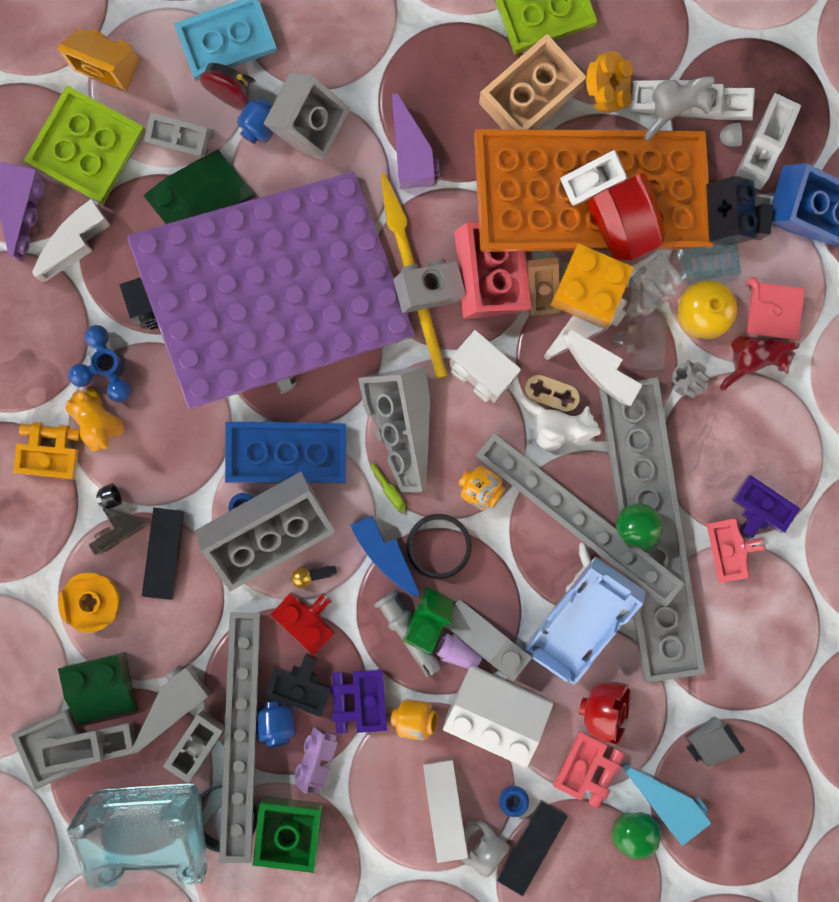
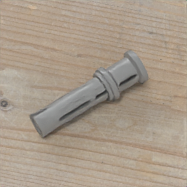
M395 589L373 605L375 608H380L389 622V629H392V631L396 630L403 640L411 622L412 613L405 610L397 598L398 592ZM404 642L426 677H429L430 674L433 675L442 668V665L433 653L426 654Z

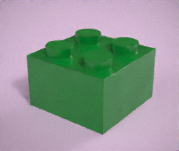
M264 796L259 805L252 866L314 873L317 864L324 803Z

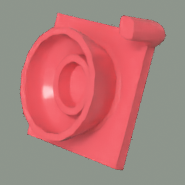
M756 277L749 278L745 286L748 288L752 287L746 334L798 340L805 289L760 283Z

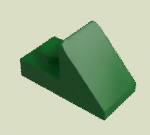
M426 587L402 641L426 654H431L443 627L452 623L453 600Z

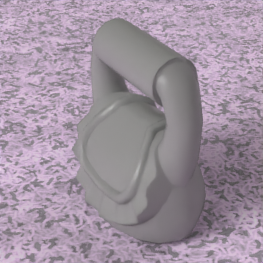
M476 819L469 820L464 827L466 844L478 828H481L484 835L480 837L474 848L470 850L468 858L460 860L472 866L481 876L489 877L509 852V846L502 838L496 836L493 829L487 823Z

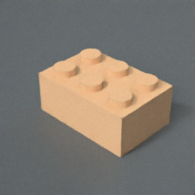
M546 34L480 92L479 104L502 129L537 130L583 89L586 76L552 38Z

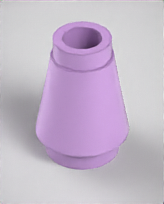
M445 633L435 651V654L440 657L441 661L469 669L470 665L478 668L482 659L480 654L456 634L451 636Z

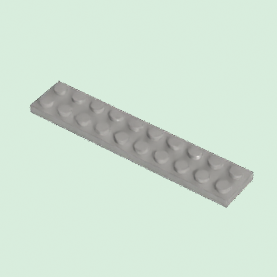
M658 377L635 380L642 384V387L631 406L623 405L598 387L618 515L623 508L636 503L649 505L660 514L663 524L662 536L657 546L645 552L685 583L667 607H664L646 592L643 605L634 614L645 683L705 674Z

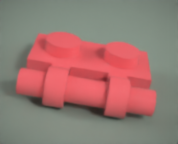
M578 731L553 783V787L579 800H582L585 791L588 790L593 793L588 803L599 809L603 799H607L611 790L609 787L615 774H619L622 769L621 762L625 753L614 748L610 758H606L603 754L607 744ZM600 765L605 769L598 783L591 781L597 766Z

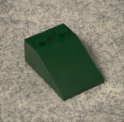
M217 149L167 176L143 196L164 223L169 224L247 202L255 195Z

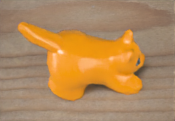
M89 387L86 392H73L70 400L66 401L65 409L80 426L81 439L90 451L96 452L101 450V448L103 450L108 449L109 438L123 434L124 423L122 419L105 411L100 393L95 388Z

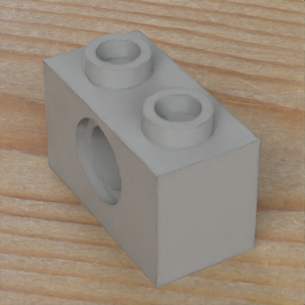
M440 259L429 263L427 267L419 268L418 264L403 267L401 269L402 272L393 279L402 314L457 303L466 296L457 261L446 263L445 259ZM424 279L429 280L433 284V290L425 286Z

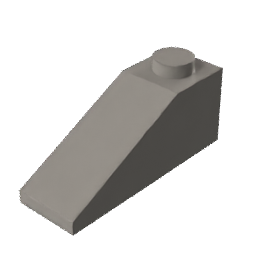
M461 599L453 606L452 623L446 625V627L511 681H514L532 657Z
M179 665L165 676L168 682L160 688L132 748L135 754L212 694L211 690L191 665L184 669Z

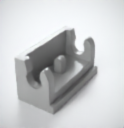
M150 112L144 142L202 157V155H207L209 152L207 142L213 138L214 130Z

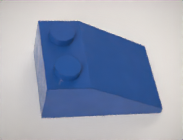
M808 163L783 166L771 204L773 205L772 225L793 234L839 247V179Z

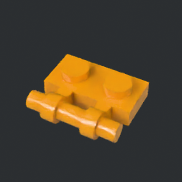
M32 422V424L21 423L19 434L29 436V443H16L13 473L75 480L79 450L67 449V444L69 440L80 441V429H71L69 425L61 424L58 427L44 426L42 422ZM42 438L56 439L55 447L41 446Z

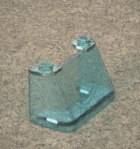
M193 784L99 790L85 799L67 828L88 889L111 888L118 883L124 872L129 870L177 868L176 875L178 881L190 885L202 883L207 873L201 797L197 786Z

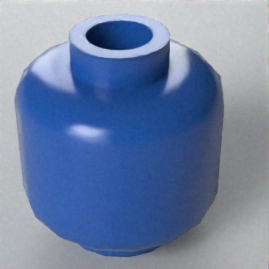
M259 98L258 101L250 100L237 118V124L242 129L240 135L252 144H255L257 140L263 143L268 142L274 132L263 124L273 105L262 98Z
M278 701L264 703L263 710L258 711L256 716L258 741L266 744V748L290 744V739L296 733L292 709L287 706H281V702Z

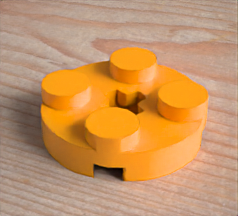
M615 51L597 54L596 61L591 62L588 67L586 77L589 96H594L598 103L593 105L602 113L618 112L623 108L629 107L632 102L631 76L633 74V65L628 59L624 60Z
M94 572L81 573L72 577L64 589L61 590L58 597V609L61 618L66 624L82 633H93L107 628L117 619L121 605L119 591L112 579ZM87 594H91L92 598L97 600L93 611H89L87 606L83 607L82 601L87 599Z

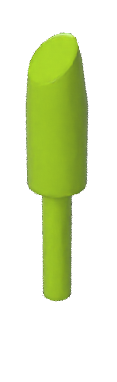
M375 463L372 464L370 468L383 485L382 491L397 511L403 513L406 508L403 499L393 484H388Z

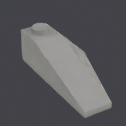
M425 367L401 369L359 377L365 411L368 416L372 415L378 428L375 434L378 441H384L389 453L387 461L400 491H426L430 393Z

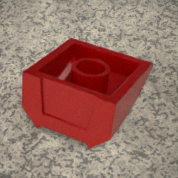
M645 173L638 174L604 190L586 203L614 259L633 260L663 245L665 238L664 225L657 200Z

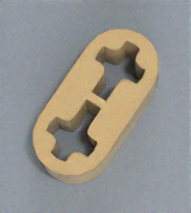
M542 375L532 376L524 387L525 396L528 399L553 410L567 413L574 410L579 404L580 396L574 387ZM538 381L542 382V388L551 391L550 395L540 393L538 397H535L533 395L534 390L530 388V384L535 385ZM568 391L570 398L574 401L573 404L568 403L566 407H563L561 405L562 400L553 397L554 393L563 395Z

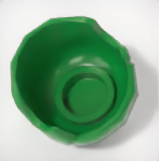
M636 503L620 511L616 520V529L618 535L628 547L637 546L641 547L643 551H649L658 545L663 532V524L660 514L651 506Z
M643 812L623 813L614 822L611 837L615 848L625 856L633 859L649 858L659 849L662 833L658 822L648 814Z

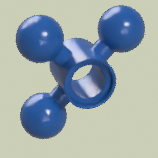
M92 325L86 330L84 335L86 343L97 350L91 358V365L87 366L82 363L73 365L68 372V378L74 386L84 387L91 382L93 375L100 374L110 381L107 387L109 398L117 403L124 402L131 395L129 383L119 378L124 370V360L114 351L107 349L106 344L109 339L107 330L101 325ZM112 356L114 359L113 367L108 371H104L102 369L103 360Z

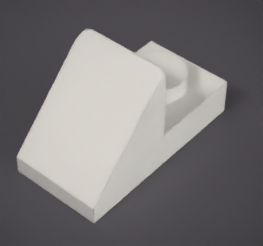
M613 150L560 179L572 206H576L604 190L624 182L628 177L616 150Z

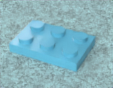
M238 0L174 23L195 81L200 80L199 76L205 72L209 63H219L233 68L277 52L259 0Z

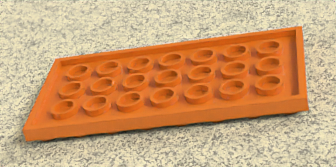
M476 129L474 132L480 251H574L578 243L593 250H609L586 204L590 199L572 206L560 178L613 150H616L628 179L645 173L652 187L665 230L663 245L654 250L710 249L713 247V243L709 242L706 184H709L705 131L659 130L647 142L645 140L647 130Z

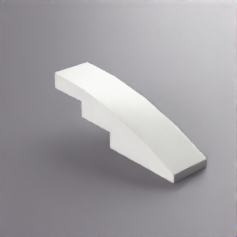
M667 80L633 81L631 111L656 114L652 95L657 85ZM676 80V81H677L680 85H683V86H684V85H686L690 80ZM712 84L710 88L716 90V96L709 114H705L700 108L691 107L676 116L715 120H753L755 88H724V84Z

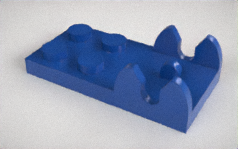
M225 422V483H281L299 472L303 473L308 483H346V423Z

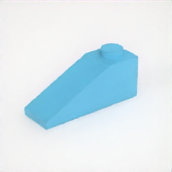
M627 763L622 766L682 846L711 824L705 816L709 813V810L698 797L693 800L686 792Z

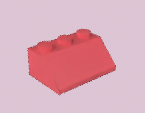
M468 222L455 230L457 263L466 296L461 299L463 319L495 317L531 310L525 251L481 252L479 222Z

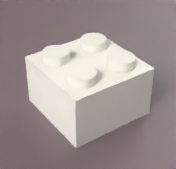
M476 330L471 333L450 359L451 373L462 383H465L467 380L475 386L473 392L486 403L489 399L495 403L521 371L515 363Z

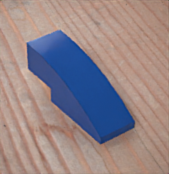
M373 516L350 525L359 544L382 573L412 596L419 595V590L396 538L385 543Z

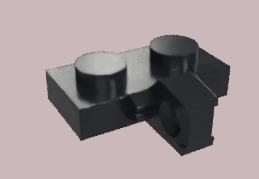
M306 653L301 667L294 665L291 671L277 666L274 668L264 696L321 717L331 687L317 681L319 674L314 673L313 669L318 657Z

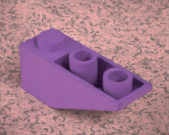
M1 162L0 220L8 254L17 261L22 262L23 254H27L30 247V238L28 237L30 228L37 221L38 212L36 206L38 198H41L45 191L44 177L34 169Z

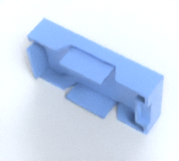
M594 557L529 638L524 651L528 654H533L532 659L566 682L569 680L571 684L575 685L592 665L598 654L614 637L621 625H626L643 605L646 591L597 557ZM584 581L587 582L581 591L578 590ZM626 609L627 611L621 616L619 613ZM589 649L592 650L589 656L585 655Z

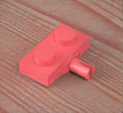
M738 518L706 524L719 583L751 577L747 561L748 553L766 550L765 544L753 546L764 543V538L745 541L741 534Z

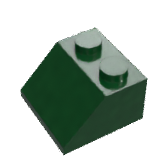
M126 652L58 668L64 699L78 724L138 710Z

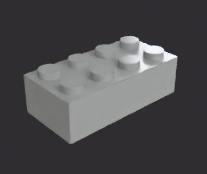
M302 472L295 474L195 530L201 552L229 591L238 588L336 533L327 512Z

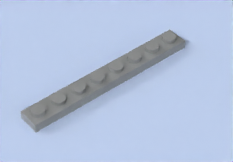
M493 433L476 455L478 459L664 607L669 605L685 585L684 582L637 546L628 547L618 535L617 529L497 434Z
M230 612L219 863L252 862L261 613Z

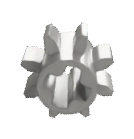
M690 360L678 365L671 379L677 385L674 391L683 397L687 395L692 399L695 398V395L702 394L707 389L708 380H710V377L704 373L707 368L699 362L694 364Z

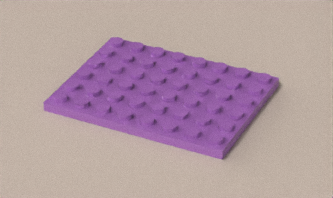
M354 171L127 235L129 246L188 410L410 339L415 335L407 313L402 314L393 274Z

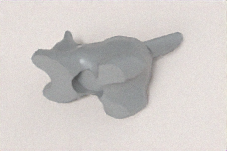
M702 77L693 79L684 86L680 85L676 80L663 81L657 85L652 95L657 120L647 129L645 140L647 142L650 141L670 119L675 118L691 107L700 108L705 114H709L716 96V90L710 88L715 82V78Z

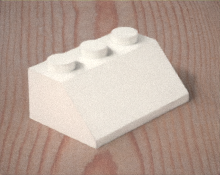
M470 665L447 713L443 730L527 768L542 737L553 702Z

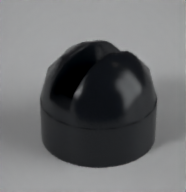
M114 483L103 486L96 494V498H101L102 502L98 503L102 508L111 509L122 504L120 491Z

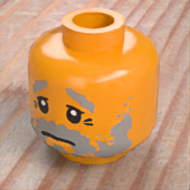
M477 466L473 471L467 469L459 481V485L463 487L461 497L481 510H485L489 506L494 508L505 490L502 486L503 480L499 475L483 466Z
M412 699L403 700L399 708L393 709L391 724L396 726V732L399 737L417 741H425L430 735H434L438 721L437 711L433 710L430 703Z

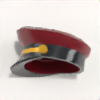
M209 63L205 72L199 76L201 84L208 92L234 108L246 106L248 103L246 89L249 84L256 82L253 77L219 63Z

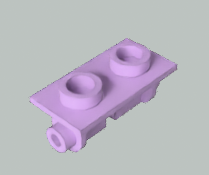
M313 727L311 735L307 736L304 743L305 754L302 763L296 768L294 777L295 785L303 793L307 794V791L319 794L320 789L324 788L330 768L320 765L321 760L332 762L338 744L336 734L331 732H325L324 734L318 728Z

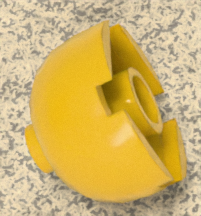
M714 280L699 281L685 289L677 303V320L687 334L697 339H715L726 333L735 322L738 312L737 299L732 290L722 282Z

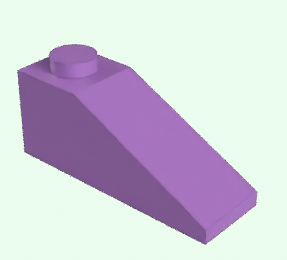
M398 93L392 94L399 188L434 186L435 176H440L439 158L433 159L431 146Z

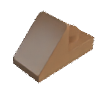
M558 258L527 261L531 301L530 316L560 313V309L551 306L559 286Z

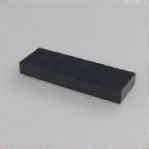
M153 507L142 589L143 597L173 600L185 511Z
M540 799L500 870L496 881L524 896L568 817L567 814Z

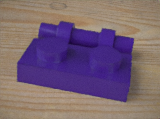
M383 669L353 671V683H345L344 672H333V684L330 685V693L334 695L335 711L332 712V721L336 722V733H348L347 721H356L357 733L387 731ZM354 693L355 710L349 711L346 707V694Z

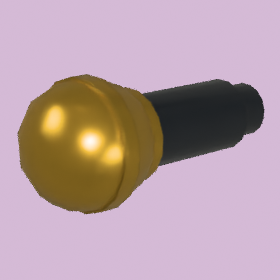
M327 565L311 570L297 568L292 572L291 581L295 587L305 588L312 581L329 578L337 574L335 565Z

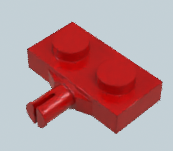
M291 592L270 615L314 656L335 633L324 622L320 614L332 601L328 597L320 606V603L327 597L326 594L322 593L310 605L301 601Z

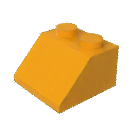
M78 28L62 41L57 49L72 70L123 91H127L140 61L133 50V46L122 40H117V42L108 40L106 35L94 29H90L88 32Z

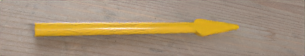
M382 173L380 178L387 226L394 232L404 267L413 265L415 261L405 231L407 218L387 175ZM429 309L418 310L417 313L436 378H444L448 374Z

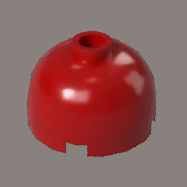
M603 682L596 685L590 691L588 698H582L579 714L584 716L585 726L588 732L595 738L619 745L622 741L625 728L620 727H622L624 719H628L631 691L628 688V684Z

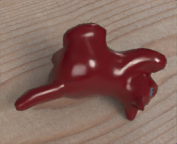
M738 336L731 344L734 352L733 363L735 371L724 378L720 385L721 391L726 390L745 374L756 372L766 366L774 365L778 367L779 371H784L788 374L789 366L795 357L793 350L798 349L800 343L790 342L789 339L770 338L764 342L752 336Z

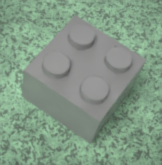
M290 72L263 125L302 155L324 160L350 107L314 76Z

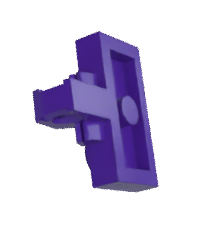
M751 475L746 477L732 501L745 509L742 516L746 520L740 529L741 534L747 539L753 538L759 528L766 530L768 526H771L781 534L785 533L800 510L798 506Z

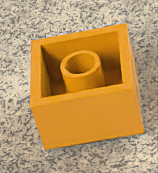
M578 243L554 295L551 306L606 329L612 321L634 267Z

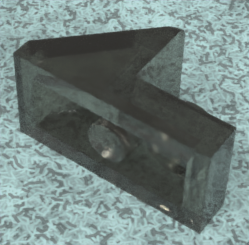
M102 508L114 529L111 530L110 527H107L95 534L96 540L90 543L89 547L94 555H102L150 525L151 520L150 518Z

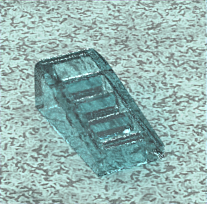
M737 244L682 249L678 253L682 282L741 274ZM724 253L730 254L732 268H726ZM718 254L720 269H715L713 255ZM702 256H707L709 270H704ZM696 257L698 271H693L691 258Z

